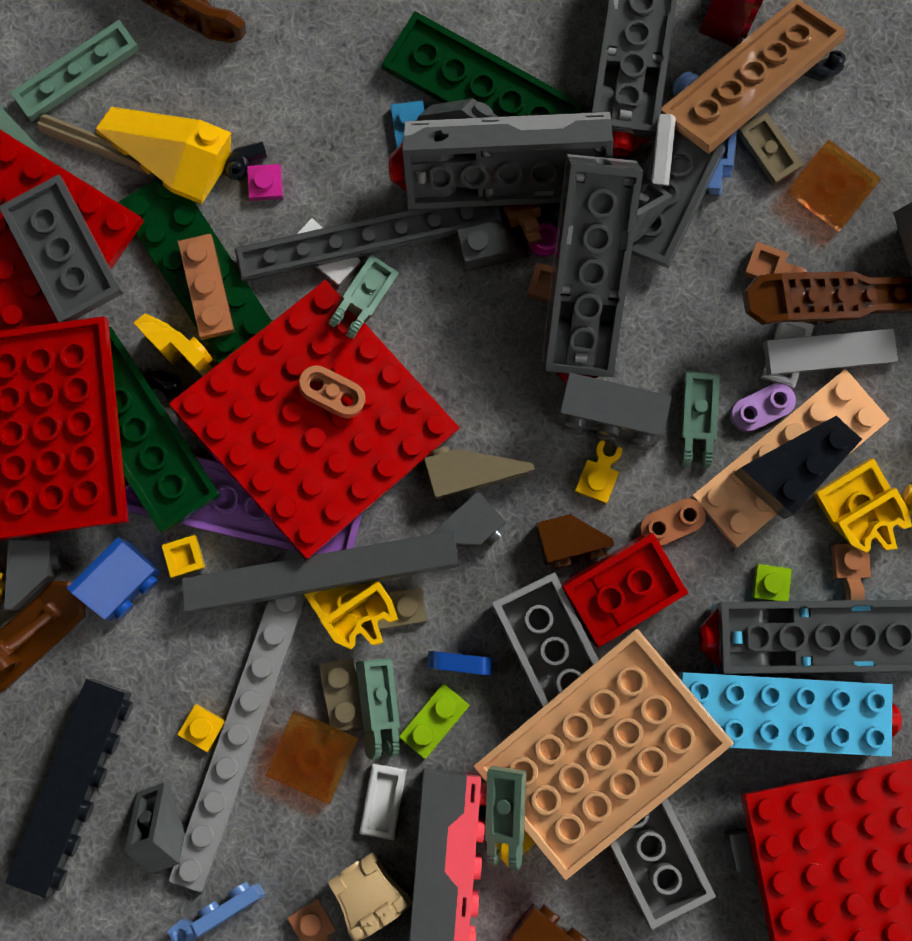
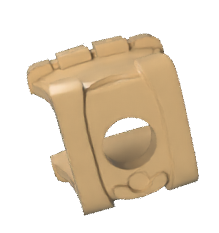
M374 853L365 856L360 862L357 861L328 881L341 906L348 928L347 932L352 941H359L374 934L397 919L413 903L408 892H405L395 883Z

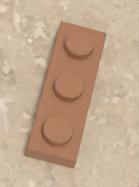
M206 234L178 241L201 340L235 333L212 235Z

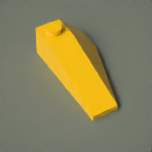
M110 107L96 127L98 135L110 142L123 155L133 157L140 163V168L146 173L150 174L152 172L161 179L163 186L170 192L201 205L222 174L226 162L231 155V132L202 120Z

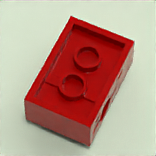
M644 533L561 583L583 629L592 644L597 647H601L689 594L654 533Z

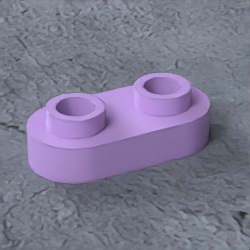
M772 384L739 400L731 409V422L736 429L742 432H753L789 414L795 407V394L785 384ZM774 395H781L784 398V404H776ZM751 409L754 412V419H747L744 416V410Z

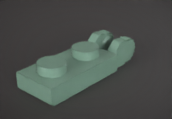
M371 254L338 304L340 306L328 324L335 328L343 319L345 311L348 310L358 317L356 321L352 322L346 336L353 339L364 322L367 323L399 272Z
M687 371L684 374L681 440H683L682 466L690 467L693 459V441H704L701 455L703 468L712 467L714 442L717 440L720 374Z
M388 658L356 662L363 730L366 732L363 738L365 754L371 760L380 758L382 756L381 752H384L386 757H395L400 750L398 732L400 723L392 660Z
M491 766L487 771L485 840L487 841L488 866H498L501 859L502 843L509 844V868L518 871L521 866L525 821V770Z

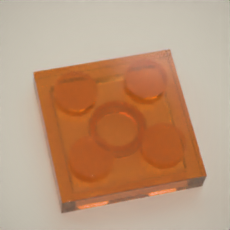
M828 139L786 193L836 231L840 232L882 178Z
M294 710L266 776L330 805L358 738Z

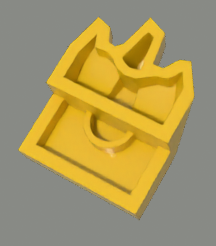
M146 313L132 322L172 365L183 356L202 377L213 369L209 364L213 358L194 336L188 340L181 332L176 331L167 323Z
M868 458L813 493L829 523L852 546L866 553L871 549L872 539L884 550L898 549L893 533L894 526H898L901 529L912 527L905 502L898 490L890 487L874 458Z
M379 581L304 594L333 641L351 650L356 644V636L360 633L373 646L383 644L378 622L384 619L390 623L398 620L393 602Z

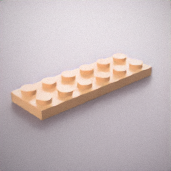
M846 369L691 496L703 506L706 515L734 548L739 547L777 515L770 506L733 474L735 471L834 416H838L862 438L853 450L890 420Z

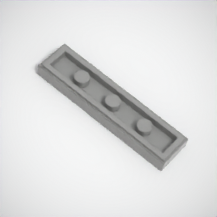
M894 329L776 339L763 342L767 376L898 362Z

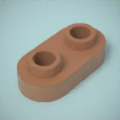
M322 366L308 367L300 376L299 391L306 400L342 418H353L362 411L365 404V393L353 381ZM312 382H319L322 385V389L315 391L311 389L310 384ZM348 397L353 401V405L344 406L341 403V399Z
M689 498L680 500L647 515L640 524V536L644 533H654L652 530L653 524L660 523L664 528L663 534L656 535L654 533L661 546L699 530L706 519L705 509L697 500ZM689 509L694 513L693 521L685 520L683 517L684 510Z

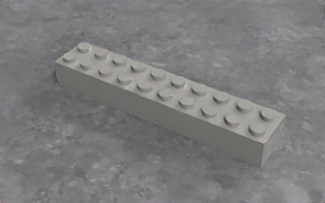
M555 572L492 602V609L541 709L599 661ZM668 799L664 800L609 845L645 922L652 930L716 898Z

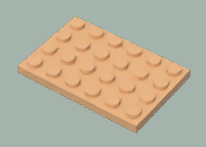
M635 629L476 763L474 767L486 782L487 771L491 766L526 771L524 829L562 877L567 880L730 748L734 742L642 633Z

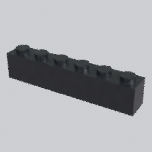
M96 679L85 680L6 879V884L43 898L54 894L55 890L60 891L68 874V871L64 869L68 856L73 857L81 841V836L77 835L82 822L86 823L89 820L94 808V802L90 801L95 788H101L106 778L107 769L103 768L108 754L113 755L118 747L120 735L116 734L121 721L126 722L133 708V702L129 701L132 695L131 692Z

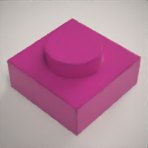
M281 164L247 166L250 201L283 199Z

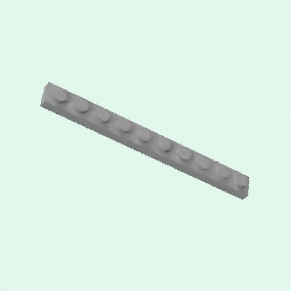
M286 550L283 560L300 558L302 556L299 552ZM304 594L268 600L187 827L180 864L173 867L169 882L200 893L204 891L307 600Z

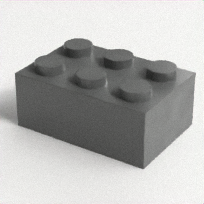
M569 373L564 385L556 424L561 425L562 431L566 433L581 435L583 430L596 433L595 438L598 440L615 442V438L629 441V447L648 450L649 446L654 447L664 436L672 396Z

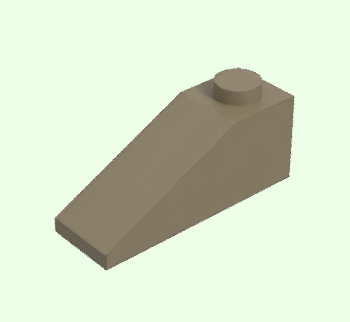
M448 446L430 451V457L424 458L435 501L528 476L535 471L533 463L461 449L450 451Z

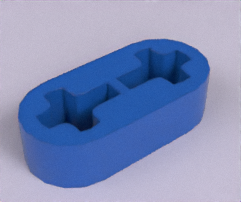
M428 651L426 668L492 676L494 658Z

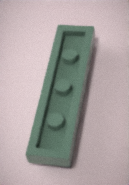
M117 20L10 93L29 120L34 122L41 115L46 114L140 49L121 21Z

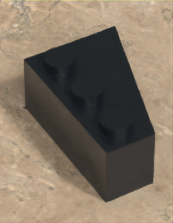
M834 416L744 465L733 474L778 515L786 519L793 516L858 445L862 438L838 416Z

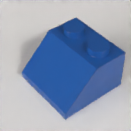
M118 537L67 589L104 620L112 621L115 617L120 620L131 611L134 606L131 601L139 593L145 595L158 583L155 577L161 571L133 543Z

